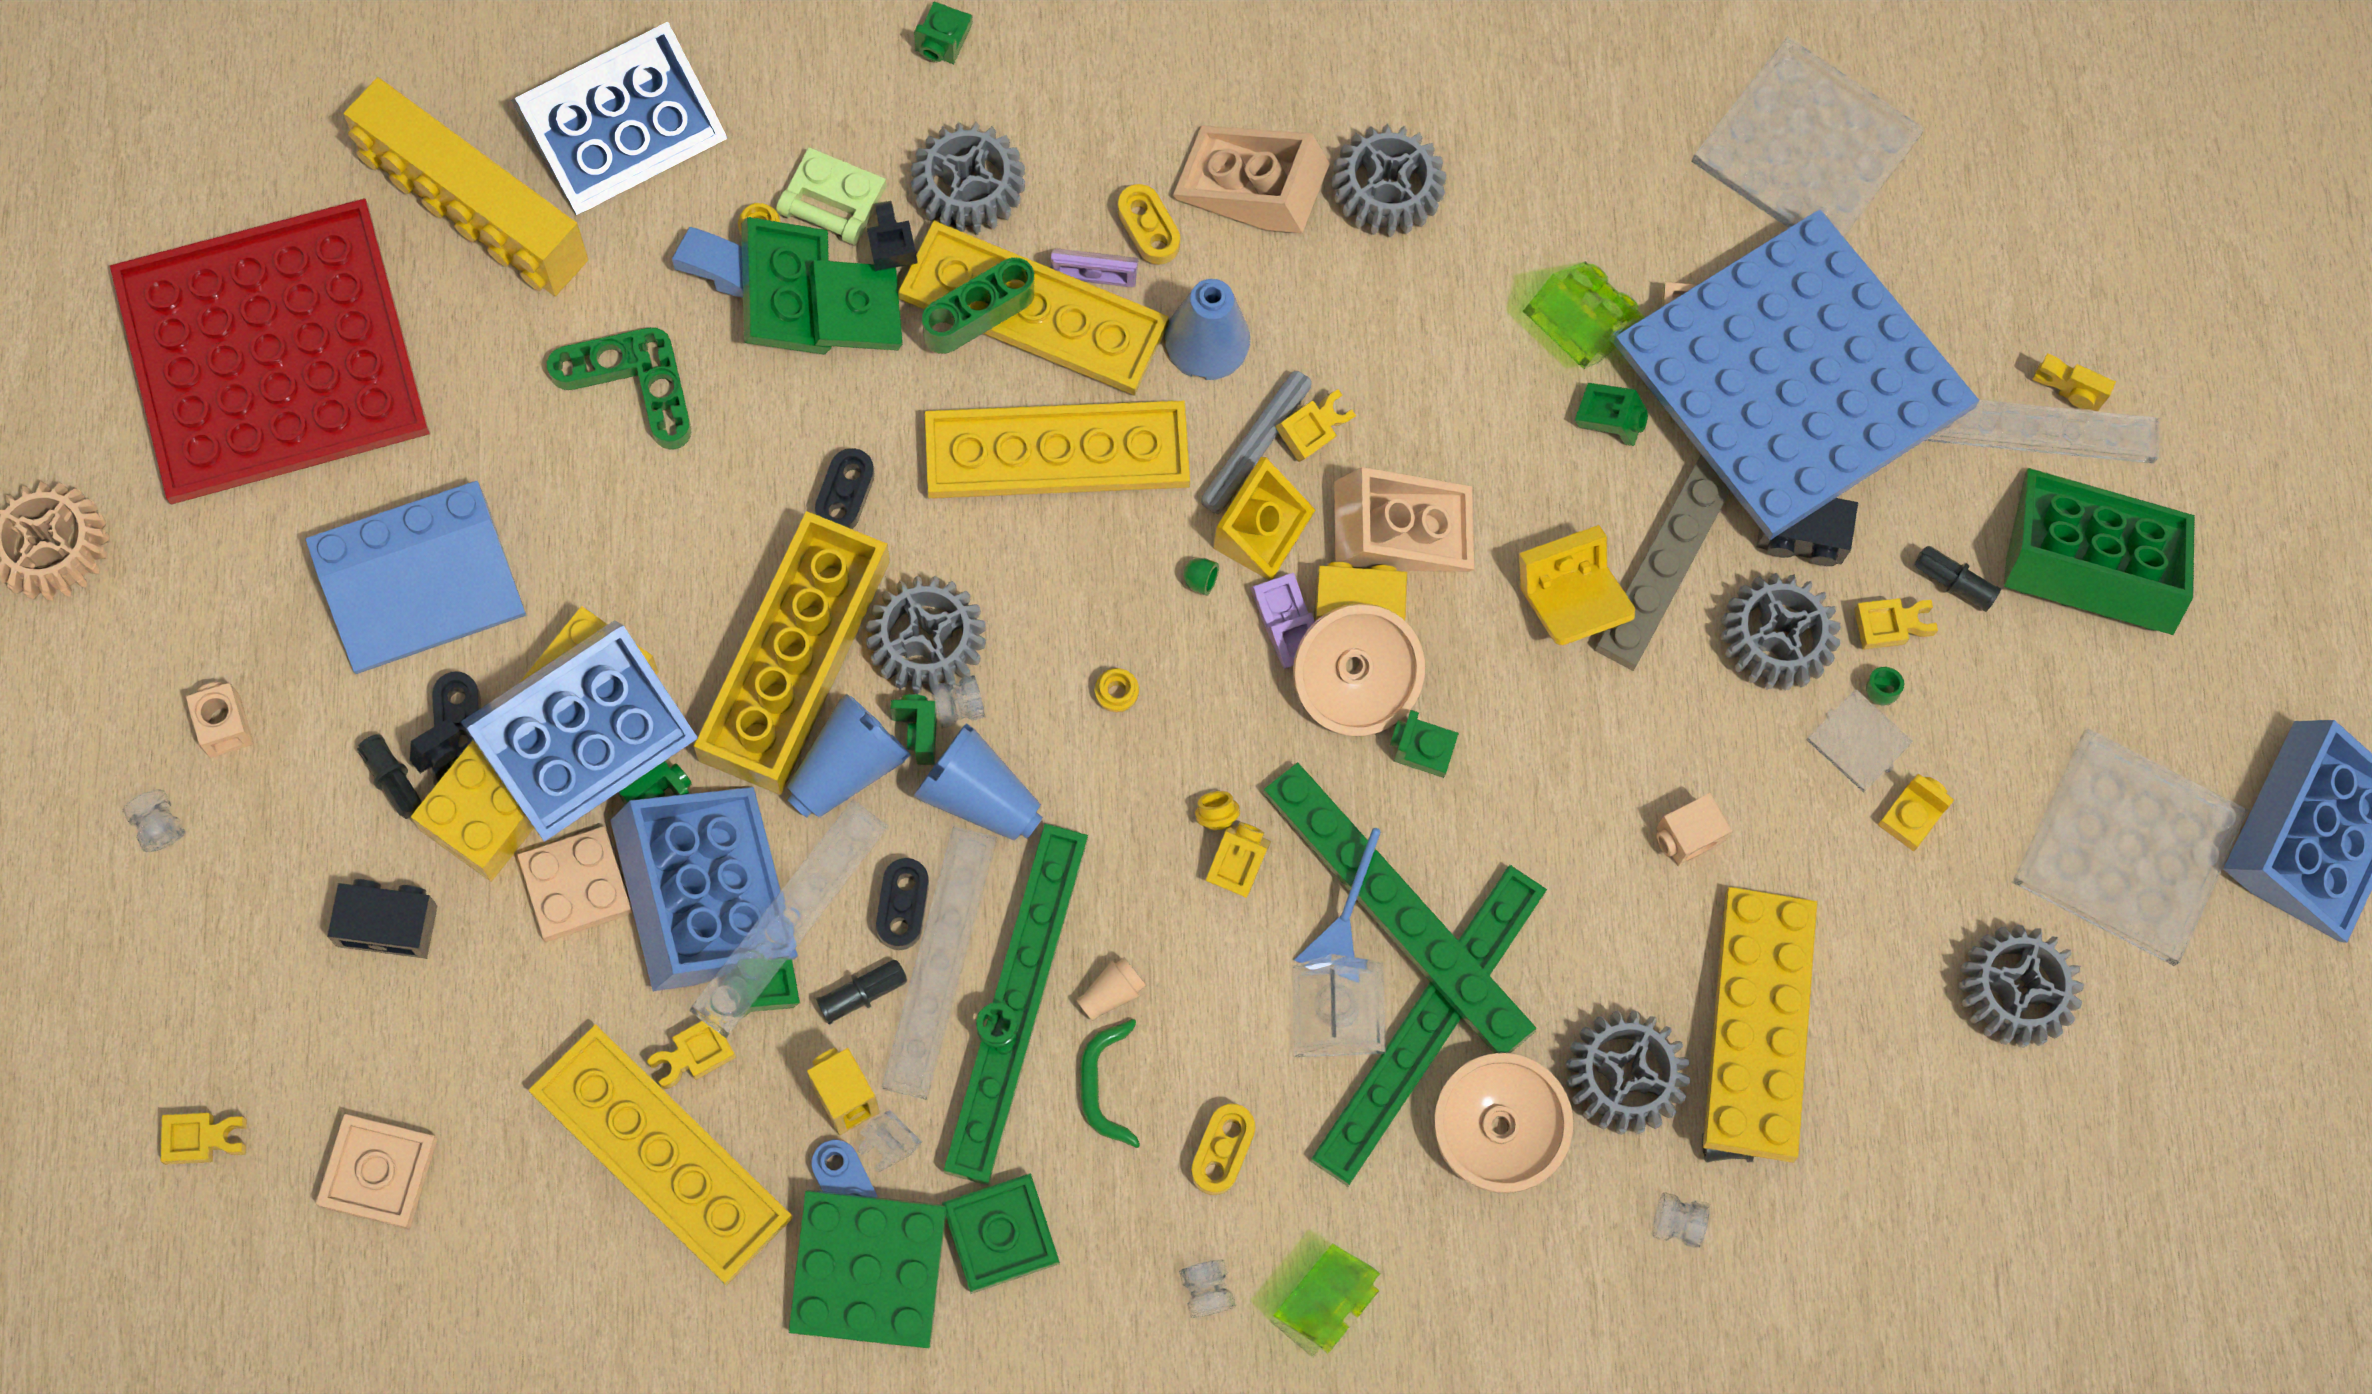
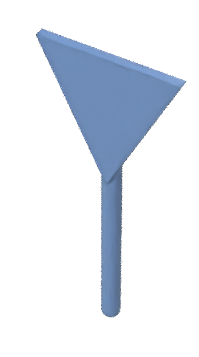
M1373 828L1341 916L1301 952L1294 961L1358 984L1350 916L1381 833L1379 828Z

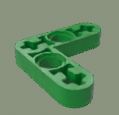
M656 327L644 328L562 346L555 349L549 355L547 360L549 376L553 384L563 390H575L639 376L650 428L656 443L662 448L671 450L683 447L691 437V424L671 340L662 329ZM656 342L659 348L658 355L661 366L655 368L652 366L651 358L647 351L648 343ZM607 350H616L622 354V360L616 367L605 368L598 363L600 355ZM590 355L594 371L588 372L584 356ZM571 361L573 365L572 375H564L562 371L563 362ZM659 379H667L674 384V389L669 396L658 398L650 393L651 385ZM671 409L674 422L678 426L676 427L677 434L668 435L665 430L666 422L663 410Z

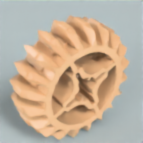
M40 481L37 491L33 493L29 487L22 486V497L16 500L13 496L6 495L5 500L9 506L5 510L0 508V583H7V587L13 593L19 594L23 591L27 598L33 600L41 592L46 600L53 601L57 589H60L65 596L71 597L72 589L70 585L77 582L79 586L87 587L84 575L87 572L99 574L100 569L94 560L107 558V552L101 546L110 542L108 533L103 530L106 526V520L101 513H97L98 507L91 499H85L84 494L76 488L69 492L64 484L58 482L51 490L47 483ZM77 520L78 539L75 547L72 548L68 544L69 536L73 532L70 527ZM20 534L24 538V544L19 551L22 555L16 562L14 549ZM35 537H37V538H39V539H41V540H43V541L38 542ZM53 540H54V541L58 544V546L55 545V544H53V543L50 542V541H53ZM60 562V563H58V564H56V565H54V566H52V567H48L49 565H51V564H53V563Z

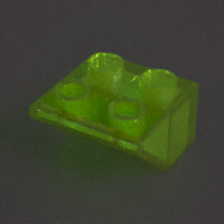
M1586 261L1553 273L1523 310L1538 327L1583 369L1601 362L1616 348L1614 345L1616 336L1645 318L1638 311L1639 306L1633 298L1623 292H1618L1607 282L1608 276L1601 268L1594 264H1588Z
M1332 1243L1274 1313L1270 1322L1312 1358L1320 1349L1329 1354L1350 1327L1344 1322V1319L1350 1312L1358 1318L1380 1291L1373 1285L1380 1273L1372 1266Z

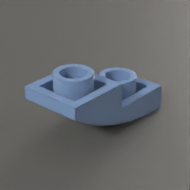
M689 227L672 258L675 270L714 280L717 291L743 298L742 246L709 232Z

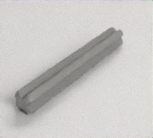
M1293 371L1202 495L1201 503L1205 508L1216 514L1222 512L1279 433L1275 426L1293 414L1311 389L1312 381L1308 376L1300 371Z

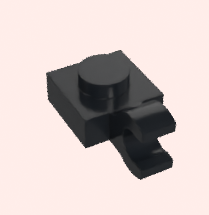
M892 201L875 203L878 226L867 228L875 271L917 264L916 250L909 220L896 223Z
M450 718L411 740V763L420 774L429 769L433 775V784L435 786L451 767L449 762L456 756L459 747L460 731Z

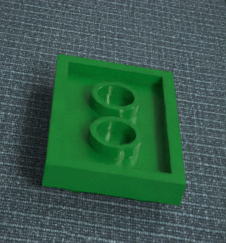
M747 217L741 223L744 343L825 355L832 349V346L815 345L809 266L813 260L829 261L828 230Z

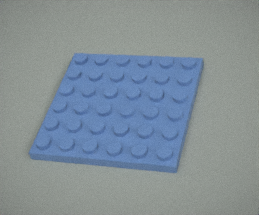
M1821 209L1615 336L1614 340L1615 347L1769 540L1976 408L1979 402L1977 396Z

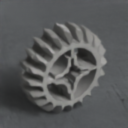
M958 121L953 133H950L942 126L941 130H939L940 140L928 135L925 141L927 149L918 148L916 152L917 162L911 166V176L914 177L911 181V189L914 194H917L916 203L920 209L927 208L926 217L929 221L940 217V223L947 226L954 223L956 224V229L964 232L965 226H973V231L977 235L981 232V224L986 223L994 230L997 226V216L1008 220L1011 216L1010 207L1018 208L1021 202L1019 194L1025 191V180L1022 178L1025 175V166L1022 162H1019L1020 152L1017 147L1009 148L1010 140L1007 135L996 139V130L993 126L985 133L980 132V125L976 121L971 126V130H964V127ZM986 159L998 168L1003 177L1002 181L993 178V173L985 169ZM935 175L944 178V183L951 186L950 197L945 195L934 182Z
M1388 123L1383 126L1382 133L1380 134L1372 126L1366 130L1365 138L1355 133L1351 139V145L1344 144L1340 150L1341 158H1337L1334 162L1333 171L1335 175L1332 177V187L1337 190L1335 193L1336 204H1345L1343 208L1345 218L1357 215L1355 222L1357 228H1360L1366 222L1372 224L1371 232L1373 235L1379 231L1380 227L1386 228L1390 237L1395 234L1396 227H1400L1406 234L1411 232L1413 223L1422 227L1426 224L1427 215L1433 216L1437 212L1439 206L1437 202L1442 201L1445 189L1443 185H1445L1446 174L1445 171L1441 170L1443 165L1442 156H1433L1435 150L1433 143L1421 145L1422 136L1420 132L1412 138L1406 136L1407 129L1405 125L1399 129L1398 133H1391ZM1363 165L1368 170L1367 176L1369 179L1367 186L1361 189L1355 173ZM1414 172L1418 174L1422 184V189L1416 196L1410 190L1411 184L1409 183L1410 177Z
M1775 573L1768 579V584L1759 576L1753 580L1752 588L1743 585L1737 592L1738 598L1730 599L1727 604L1730 612L1725 613L1721 620L1722 625L1728 628L1722 632L1721 641L1732 644L1725 651L1726 657H1739L1740 660L1735 666L1736 672L1743 671L1746 667L1752 671L1749 675L1750 683H1755L1759 676L1765 678L1766 690L1772 689L1777 680H1779L1784 691L1790 690L1794 681L1801 688L1807 686L1810 676L1815 679L1820 678L1824 673L1823 666H1830L1835 657L1831 651H1836L1840 646V639L1833 636L1840 630V623L1829 620L1835 614L1836 606L1823 607L1822 602L1826 598L1825 592L1818 593L1816 596L1810 593L1812 589L1811 581L1805 582L1802 588L1796 586L1795 574L1789 575L1785 584L1782 583L1779 575ZM1783 605L1794 609L1797 613L1788 611ZM1758 607L1762 614L1759 618L1762 627L1758 629L1755 635L1750 636L1748 629L1749 613ZM1774 627L1776 628V630L1778 631V633H1775V631L1772 632V630L1774 629ZM1810 628L1813 637L1812 650L1810 654L1803 657L1800 652L1802 644L1799 637L1802 636L1806 629ZM1783 631L1789 632V634L1787 635V637H1786V635L1783 633ZM1762 651L1772 652L1778 659L1772 658Z
M916 576L913 580L914 588L908 589L905 583L899 581L896 584L897 596L891 592L884 591L882 599L886 606L874 604L872 615L876 619L867 621V632L872 635L866 639L868 649L875 651L871 655L873 665H883L881 674L884 679L891 678L897 674L895 682L896 687L899 689L905 687L908 681H912L914 693L919 694L921 692L922 684H930L931 693L936 694L939 692L938 682L944 681L947 687L953 689L956 686L955 673L961 678L967 679L970 676V669L967 664L978 665L980 663V655L976 651L985 648V638L980 636V634L986 631L985 621L977 619L981 614L979 605H968L971 599L967 591L955 596L956 584L953 581H950L944 589H941L938 577L934 576L931 578L930 586H923L921 577ZM922 607H936L945 612L929 614ZM907 613L910 623L909 627L899 633L900 638L890 642V633L894 624L903 614ZM918 622L929 635L933 634L934 648L929 640H926L923 635H919ZM962 628L963 635L958 647L946 658L943 653L942 644L948 638L953 637V631ZM920 655L927 658L931 664L914 663L902 656L909 658Z
M2023 925L2014 927L2012 933L2006 927H2001L1995 931V937L1989 934L1983 936L1979 940L1980 947L1973 946L1967 953L1971 961H1966L1960 968V971L1969 978L1960 981L1958 988L1971 993L1970 996L1962 1000V1006L1967 1008L1974 1006L1977 1010L1970 1018L1971 1022L1975 1024L1983 1019L1987 1023V1026L1984 1028V1036H1991L1998 1030L2000 1031L1999 1039L2001 1044L2007 1045L2015 1037L2019 1048L2028 1046L2031 1039L2037 1046H2040L2048 1041V1035L2055 1039L2063 1034L2062 1025L2068 1027L2075 1021L2071 1011L2078 1010L2082 1005V1001L2073 994H2077L2084 989L2083 983L2072 980V977L2080 972L2081 966H2068L2065 961L2071 956V950L2065 949L2059 953L2055 949L2058 944V937L2052 936L2046 942H2043L2041 928H2035L2027 936ZM2000 955H2022L2021 960L2015 964L2014 969L2005 966L2001 969L1991 967L1994 959ZM2039 965L2048 975L2050 982L2045 980L2040 974ZM2020 976V980L2025 983L2023 987L2028 989L2022 996L2021 992L2017 989L2019 985L2014 984V981ZM1991 990L2000 995L2003 1001V1008L1997 1003ZM2041 1003L2050 1005V1009L2045 1017L2038 1019L2020 1018L2021 1012L2027 1008L2028 1004L2039 1006Z
M1614 1011L1611 1014L1610 1024L1602 1016L1597 1017L1593 1022L1595 1031L1584 1027L1579 1033L1584 1043L1574 1041L1570 1047V1051L1579 1058H1570L1565 1064L1568 1070L1579 1073L1566 1080L1567 1087H1581L1582 1090L1572 1098L1573 1103L1581 1104L1587 1100L1590 1106L1585 1110L1584 1117L1590 1119L1596 1112L1600 1113L1602 1118L1599 1121V1128L1606 1129L1611 1121L1615 1120L1616 1132L1620 1135L1626 1132L1629 1122H1631L1633 1131L1637 1135L1645 1131V1120L1653 1129L1659 1128L1662 1125L1661 1115L1669 1119L1676 1114L1672 1103L1681 1104L1686 1098L1683 1091L1677 1087H1685L1690 1083L1689 1076L1677 1072L1689 1065L1688 1058H1675L1674 1055L1683 1047L1682 1042L1675 1041L1669 1045L1665 1039L1672 1032L1671 1028L1666 1026L1659 1033L1653 1030L1656 1024L1655 1016H1650L1644 1025L1639 1024L1640 1016L1637 1011H1632L1629 1014L1627 1023L1624 1022L1620 1011ZM1615 1039L1634 1041L1628 1052L1623 1054L1615 1053L1611 1050L1605 1053L1597 1049L1602 1044ZM1648 1049L1655 1055L1660 1064L1662 1080L1658 1079L1659 1074L1651 1070L1646 1063L1645 1057ZM1635 1056L1631 1073L1634 1077L1620 1090L1624 1080L1622 1078L1624 1074L1622 1068ZM1593 1065L1598 1066L1597 1071L1606 1076L1609 1081L1610 1090L1607 1097L1597 1086L1593 1075ZM1631 1091L1643 1094L1649 1091L1658 1096L1655 1101L1644 1106L1628 1107L1621 1105L1623 1099Z

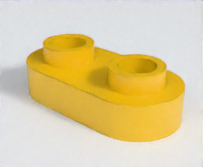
M1134 184L1125 188L1118 199V216L1138 252L1149 263L1157 265L1169 263L1179 252L1181 238L1177 226L1159 195L1153 188L1144 184ZM1135 207H1142L1146 212L1137 215L1131 210ZM1155 241H1161L1166 247L1155 249L1151 244Z
M1226 1104L1213 1113L1191 1168L1192 1180L1195 1186L1203 1193L1220 1195L1230 1190L1234 1185L1256 1129L1254 1117L1247 1108L1239 1104ZM1233 1122L1239 1126L1240 1134L1236 1137H1228L1223 1132V1126L1226 1123ZM1209 1165H1218L1223 1171V1176L1220 1179L1212 1180L1207 1177L1205 1169Z

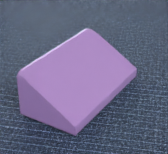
M1055 248L1051 254V268L1084 282L1135 287L1138 258Z

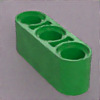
M1021 258L1006 259L928 305L922 314L923 338L926 346L938 354L950 353L1027 308L1034 299V270L1032 266ZM1011 280H1020L1025 283L1023 287L1018 289L1009 288L1005 284ZM976 301H983L989 305L983 310H974L969 307L971 303ZM938 323H948L952 326L946 332H937L932 329Z

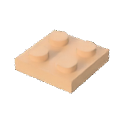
M605 826L517 854L545 942L633 914Z
M344 1114L315 1205L319 1208L410 1230L438 1139L433 1135Z

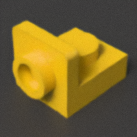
M1917 774L1905 787L1878 823V826L1914 852L1942 814L1950 807L1954 799L1947 794L1946 788L1939 781Z
M1242 822L1239 823L1238 827L1234 825L1229 826L1224 833L1205 881L1247 898L1271 844L1270 840L1263 838L1264 831Z

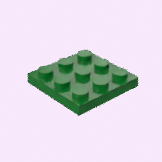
M806 1190L788 1333L930 1349L947 1205Z

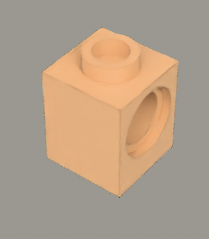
M222 682L208 683L198 688L197 693L185 696L199 746L210 758L254 745L241 697L230 682L226 684ZM228 709V715L222 722L217 724L209 723L215 711Z
M1709 793L1665 815L1656 827L1658 830L1656 838L1663 853L1667 857L1672 856L1676 864L1680 866L1723 844L1733 831L1713 796Z

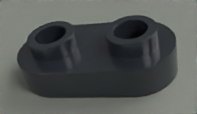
M848 448L834 456L816 500V515L850 529L857 525L875 476L872 459L867 453L860 449ZM850 470L860 472V476L855 480L847 479L845 474ZM835 509H843L846 512L845 516L840 519H835L830 514Z
M450 672L441 676L436 681L432 691L434 726L450 718L459 729L460 735L468 736L467 743L462 747H458L456 756L451 760L453 762L458 759L473 740L461 721L481 709L480 691L475 681L463 672ZM456 693L465 694V699L460 704H452L450 702L451 697Z
M901 858L895 860L887 867L883 876L876 929L881 942L893 950H905L917 943L922 934L929 890V877L925 867L915 859ZM904 878H911L915 882V886L909 891H903L898 887L899 882ZM898 921L905 922L908 925V930L902 935L894 934L891 931L892 925Z

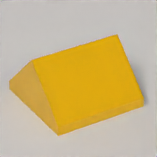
M1260 457L1217 525L1213 549L1260 576L1272 580L1314 514L1315 509L1267 457Z

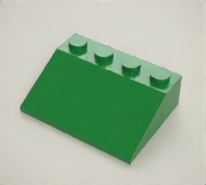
M2028 468L2024 476L2006 557L2004 587L2014 589L2023 594H2031L2049 599L2064 606H2073L2094 612L2106 618H2115L2148 630L2174 635L2193 600L2195 515Z

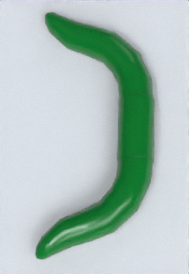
M1130 1019L1120 1025L1098 1032L1086 1044L1080 1064V1096L1082 1111L1088 1124L1102 1136L1139 1148L1140 1142L1137 1136L1128 1128L1109 1121L1102 1114L1099 1107L1098 1059L1107 1046L1125 1039L1134 1030L1136 1020Z

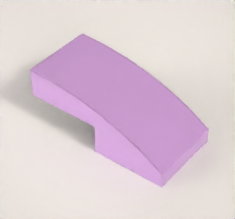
M1294 572L1250 588L1267 633L1284 669L1293 666L1298 645L1306 631L1315 622L1312 612L1308 613Z

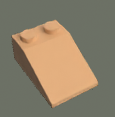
M1201 126L1173 195L1176 200L1263 230L1303 233L1330 163L1313 133Z
M1361 467L1334 481L1335 562H1347L1352 564L1353 568L1371 569L1375 565H1390L1395 567L1397 571L1470 572L1474 570L1472 486Z

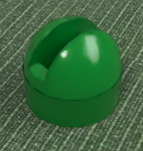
M1198 557L1190 560L1184 567L1183 572L1186 585L1197 593L1209 595L1218 577L1219 563Z
M1890 667L1876 668L1871 673L1866 684L1869 699L1881 706L1890 705L1895 702L1904 689L1902 675Z

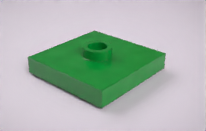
M823 260L812 261L809 270L815 345L898 351L903 342L896 267L875 271L874 264Z
M1031 1173L942 1202V1205H947L946 1219L970 1294L1060 1264Z

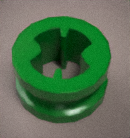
M999 1002L990 1003L983 1007L976 1019L977 1034L980 1040L987 1046L994 1048L1010 1044L1016 1037L1018 1030L1017 1016L1013 1009ZM994 1014L1002 1015L1003 1022L1010 1024L1008 1031L1001 1030V1036H992L991 1028L984 1026L985 1020L992 1021V1015Z

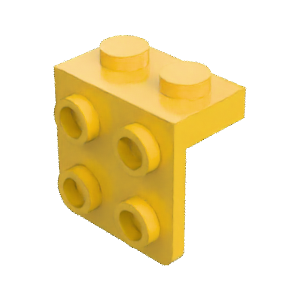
M1600 525L1575 532L1569 536L1519 553L1521 591L1556 644L1566 645L1627 623L1635 618L1634 605L1607 566V536Z

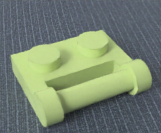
M808 147L787 190L782 193L776 211L784 217L790 218L793 215L842 236L843 241L855 246L875 210V203L879 202L887 187L886 179ZM803 195H806L852 214L853 217L847 220L801 201Z

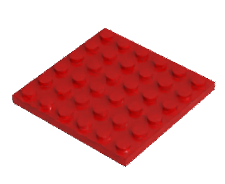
M366 198L110 265L166 499L171 505L430 434Z

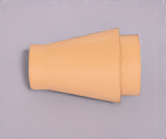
M1123 957L1117 963L1111 961L1086 992L1076 1000L1089 1018L1094 1021L1099 1016L1140 997L1138 992L1146 985L1125 957Z

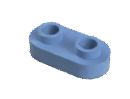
M829 1140L815 1150L812 1157V1170L822 1191L878 1197L856 1151L850 1144L842 1140ZM833 1155H839L844 1159L843 1166L835 1171L828 1169L826 1166L828 1158Z

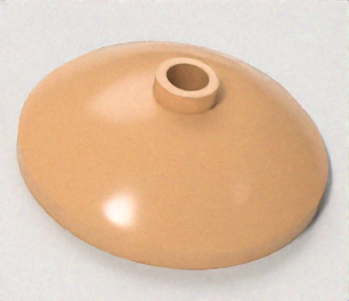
M1363 603L1338 607L1316 620L1302 637L1293 664L1294 686L1305 710L1325 728L1348 736L1372 735L1395 725L1398 720L1407 715L1416 703L1425 678L1424 652L1417 635L1409 624L1386 608ZM1352 657H1357L1359 659L1358 667L1353 671H1347V661Z
M1494 1053L1467 1062L1449 1078L1442 1088L1435 1106L1434 1132L1443 1158L1459 1177L1485 1191L1515 1193L1540 1184L1550 1177L1561 1165L1572 1141L1573 1113L1564 1088L1557 1078L1544 1066L1521 1055ZM1501 1118L1507 1123L1508 1129L1505 1134L1500 1135L1493 1131V1119Z

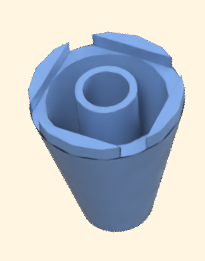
M1206 279L1199 282L1171 316L1165 331V348L1171 362L1182 373L1191 377L1192 374L1206 377L1205 380H1217L1231 375L1243 364L1250 347L1249 327L1231 288L1225 282L1218 279Z
M846 693L837 703L787 787L793 794L787 800L806 818L811 813L820 818L903 764L911 754L893 735L889 734L870 712Z
M967 723L962 727L951 742V745L942 754L913 795L926 804L1013 841L1020 834L1028 839L1043 818L1037 813L1041 804L980 734Z

